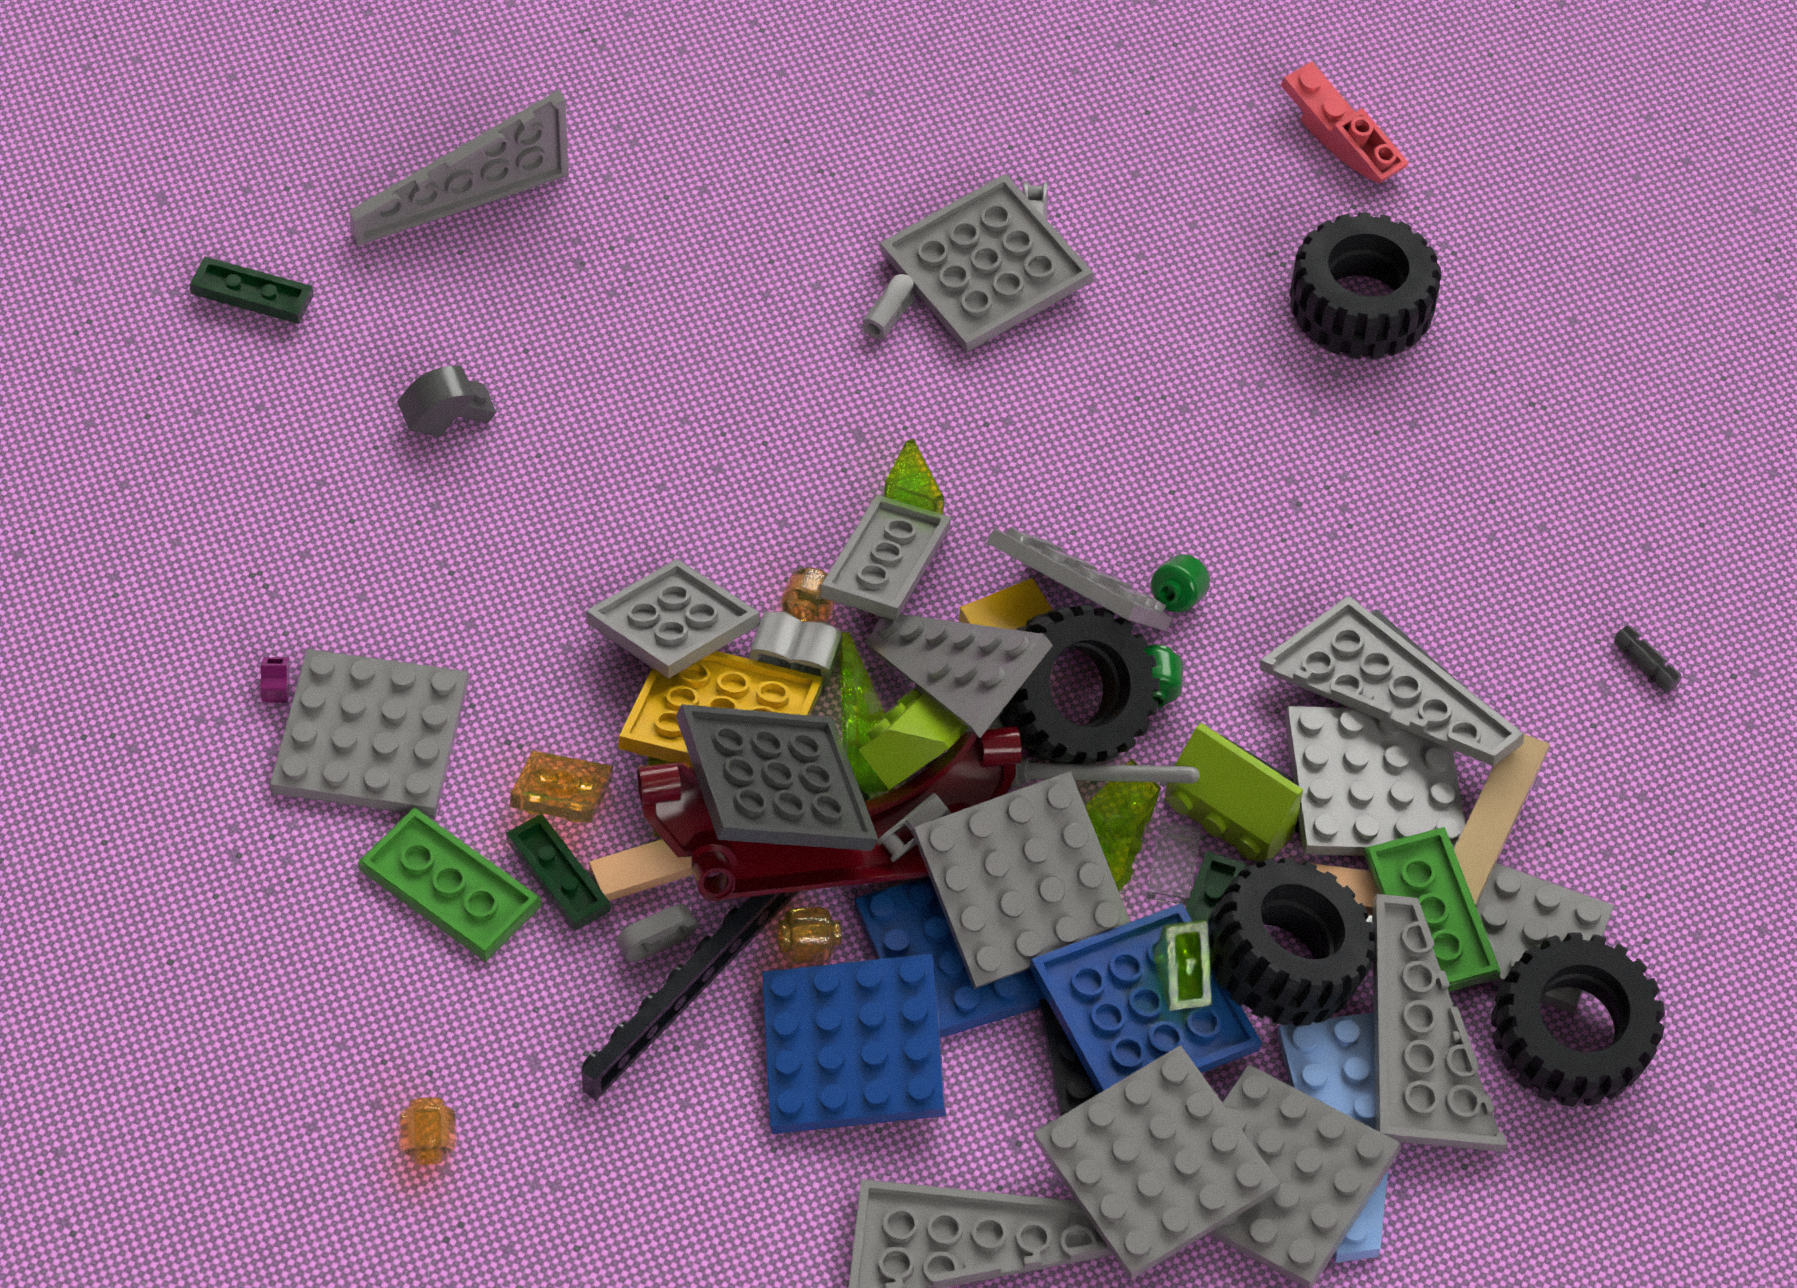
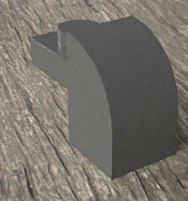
M446 366L425 373L416 379L397 401L409 431L441 437L457 417L488 423L497 413L485 385L477 381H469L461 366Z

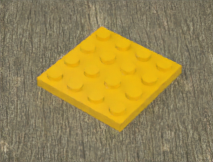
M720 651L711 653L669 679L652 668L619 735L618 749L673 763L687 762L692 766L676 718L682 704L811 716L822 690L823 677Z

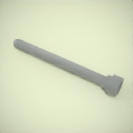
M1021 757V763L1016 764V776L1010 787H1021L1022 783H1029L1030 779L1047 780L1071 771L1074 780L1157 783H1195L1199 780L1200 773L1197 768L1188 766L1030 763L1029 758Z

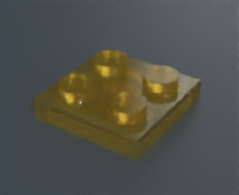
M532 750L511 792L510 807L524 810L530 814H547L562 817L571 822L592 823L612 781L613 766Z

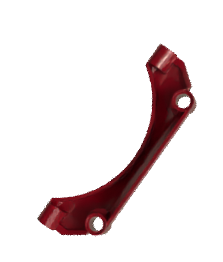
M1011 726L987 729L981 738L975 735L973 731H968L939 760L913 780L893 791L864 801L878 839L932 793H935L951 813L1007 794L1016 776V764L1021 763L1022 750L1018 728ZM678 762L637 768L638 789L644 818L678 858L691 857V867L698 891L703 898L709 901L929 876L917 845L893 863L890 860L892 857L891 853L883 844L878 846L877 843L872 851L718 840L694 768L690 764ZM906 826L896 832L905 845L914 838ZM712 872H720L716 876L706 877L708 874Z

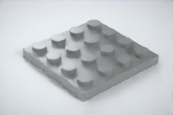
M1006 173L880 242V252L899 274L908 275L913 279V291L966 352L971 351L1093 282V271Z
M1010 527L1007 533L994 528L987 541V544L1127 620L1167 632L1174 617L1163 612L1166 604L1147 594L1144 595L1138 591L1131 590V585L1114 576L1096 571V566L1081 558H1075L1070 554L1062 553L1064 549L1043 538L1040 539Z
M307 649L271 779V793L409 813L415 807L426 816L436 817L469 683L468 671Z
M1287 707L1284 717L1293 783L1303 789L1298 813L1303 854L1364 856L1365 847L1441 827L1446 828L1453 849L1455 848L1465 827V819L1452 749L1353 708Z
M1071 771L918 825L912 829L913 836L973 989L1030 969L1031 959L1131 922Z
M1181 1045L1038 1129L1033 1134V1139L1131 1280L1280 1189V1183Z
M1248 1064L1224 1100L1223 1105L1280 1183V1189L1208 1233V1235L1304 1287L1313 1288L1401 1151V1145L1397 1140Z

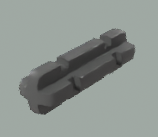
M1627 625L1619 630L1614 639L1615 644L1623 652L1629 651L1628 657L1650 678L1655 676L1657 679L1654 682L1662 690L1669 692L1680 683L1681 673L1671 664L1667 666L1665 664L1667 660L1647 640H1640L1641 635L1632 626Z

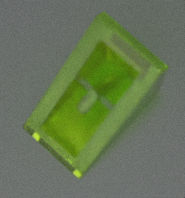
M907 440L885 480L884 497L943 514L944 496L915 440Z
M1206 920L1163 925L1153 956L1168 1009L1173 1011L1212 1005L1208 922Z

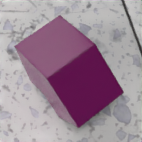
M263 657L260 682L262 703H288L290 685L289 657Z

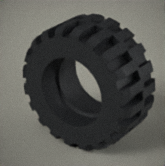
M1359 212L1356 217H1350L1349 214L1336 217L1335 222L1329 219L1318 225L1317 231L1309 232L1303 239V245L1299 246L1295 258L1289 295L1291 297L1290 306L1300 328L1305 333L1310 331L1309 338L1319 346L1322 344L1327 345L1328 350L1337 355L1343 352L1350 354L1349 358L1361 359V356H1370L1372 360L1383 358L1385 353L1393 356L1403 352L1405 345L1408 348L1415 345L1421 339V335L1428 331L1434 316L1440 289L1441 267L1437 263L1438 257L1431 246L1427 247L1428 241L1419 232L1412 233V228L1402 221L1399 224L1391 221L1392 218L1390 216L1382 214L1379 218L1370 216V213ZM1348 276H1368L1387 284L1394 292L1382 296H1363L1348 291L1336 281Z
M1079 605L1036 615L1027 620L1026 626L1016 629L1045 634L1053 645L1003 708L1005 715L1000 717L1004 727L1016 726L1018 728L1021 747L1030 746L1029 754L1038 760L1049 759L1050 763L1093 764L1117 758L1118 753L1127 752L1136 745L1134 737L1144 736L1150 727V723L1145 720L1146 717L1156 713L1158 702L1152 700L1153 692L1160 691L1159 678L1153 679L1152 668L1157 667L1154 654L1147 655L1144 650L1148 642L1141 633L1133 635L1130 632L1133 629V624L1123 617L1114 619V612L1105 608L1093 609L1091 605ZM1069 647H1075L1086 653L1097 666L1102 679L1103 695L1101 704L1095 716L1084 725H1076L1066 719L1057 709L1050 691V674L1053 664L1059 654Z
M1282 858L1277 863H1275L1274 859H1268L1242 869L1237 877L1232 879L1208 916L1205 924L1206 932L1203 935V946L1205 951L1208 952L1206 959L1210 970L1217 973L1215 977L1216 982L1222 990L1228 989L1233 994L1231 999L1240 1007L1242 1004L1252 1009L1251 1014L1261 1019L1265 1016L1273 1018L1272 1023L1288 1025L1290 1021H1293L1294 1026L1311 1025L1313 1021L1314 1023H1321L1328 1020L1334 1013H1338L1346 1005L1371 969V962L1375 958L1376 947L1373 942L1375 935L1372 923L1366 922L1369 917L1362 903L1357 904L1354 900L1355 893L1347 885L1342 887L1336 882L1338 877L1327 871L1324 874L1316 870V865L1308 862H1303L1302 865L1296 864L1295 859ZM1264 925L1276 926L1297 936L1308 947L1314 959L1302 958L1286 951L1272 939Z
M1581 932L1568 933L1563 941L1557 935L1544 939L1540 947L1531 946L1523 953L1520 960L1514 963L1494 999L1496 1005L1491 1012V1025L1497 1027L1492 1038L1495 1049L1504 1048L1505 1054L1501 1058V1062L1507 1071L1513 1068L1517 1070L1520 1075L1516 1081L1521 1086L1527 1089L1532 1084L1539 1089L1537 1097L1546 1101H1550L1554 1095L1561 1097V1105L1574 1107L1579 1099H1583L1586 1106L1600 1104L1605 1096L1611 1100L1622 1094L1627 1086L1633 1085L1658 1051L1656 1047L1662 1040L1665 1028L1660 1023L1665 1016L1664 1002L1661 1000L1655 1001V997L1660 991L1655 978L1646 979L1644 973L1648 967L1640 958L1633 962L1626 956L1629 949L1617 943L1615 948L1605 945L1606 937L1593 934L1588 941L1583 940ZM1567 987L1580 989L1595 996L1607 1008L1612 1018L1615 1030L1612 1044L1601 1051L1581 1052L1570 1049L1558 1042L1549 1033L1541 1017L1540 1001L1545 993L1553 989Z

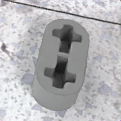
M676 904L626 927L618 935L616 942L627 961L638 962L685 941L697 930L698 923L687 905Z

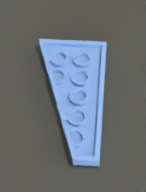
M1374 1012L1330 1018L1321 1023H1314L1313 1021L1311 1025L1294 1026V1023L1279 1025L1277 1036L1290 1086L1376 1130ZM1388 1171L1334 1253L1335 1263L1379 1256Z

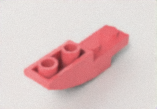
M1312 61L1284 77L1281 87L1303 111L1300 121L1317 140L1343 163L1364 177L1379 184L1408 166L1409 162L1366 111L1361 108L1355 112Z

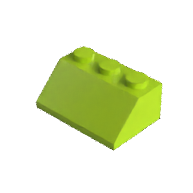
M915 687L897 701V705L881 717L882 720L866 732L870 739L859 749V752L890 790L947 751L969 727L966 724L960 723L951 712L945 711L926 694L920 693Z
M1200 723L1195 728L1174 765L1197 768L1200 773L1199 780L1195 783H1167L1164 800L1177 813L1187 815L1201 824L1210 835L1220 837L1234 846L1246 859L1255 860L1256 862L1273 859L1295 833L1303 789L1211 728Z

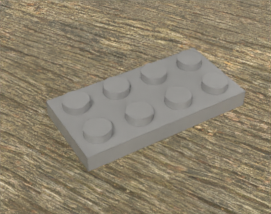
M876 494L823 581L820 597L841 605L873 613L879 617H886L897 621L950 529L951 517Z

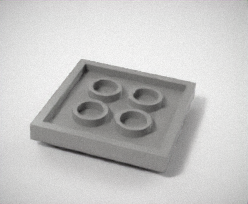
M678 559L586 610L588 625L668 679L760 624V615L757 610Z
M1496 863L1476 907L1501 970L1499 979L1486 983L1500 987L1514 963L1520 960L1523 953L1533 945L1540 947L1546 938L1557 935L1563 941L1568 933L1581 932L1583 940L1588 941L1593 934L1603 936L1614 905ZM1567 987L1553 989L1545 993L1540 1002L1574 1014L1583 990Z

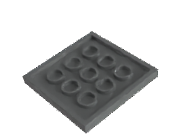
M681 705L676 718L718 840L873 850L878 837L833 717Z

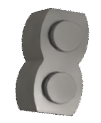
M783 611L764 612L750 650V659L823 677L822 687H828L841 649L842 632L826 622H802L793 615Z

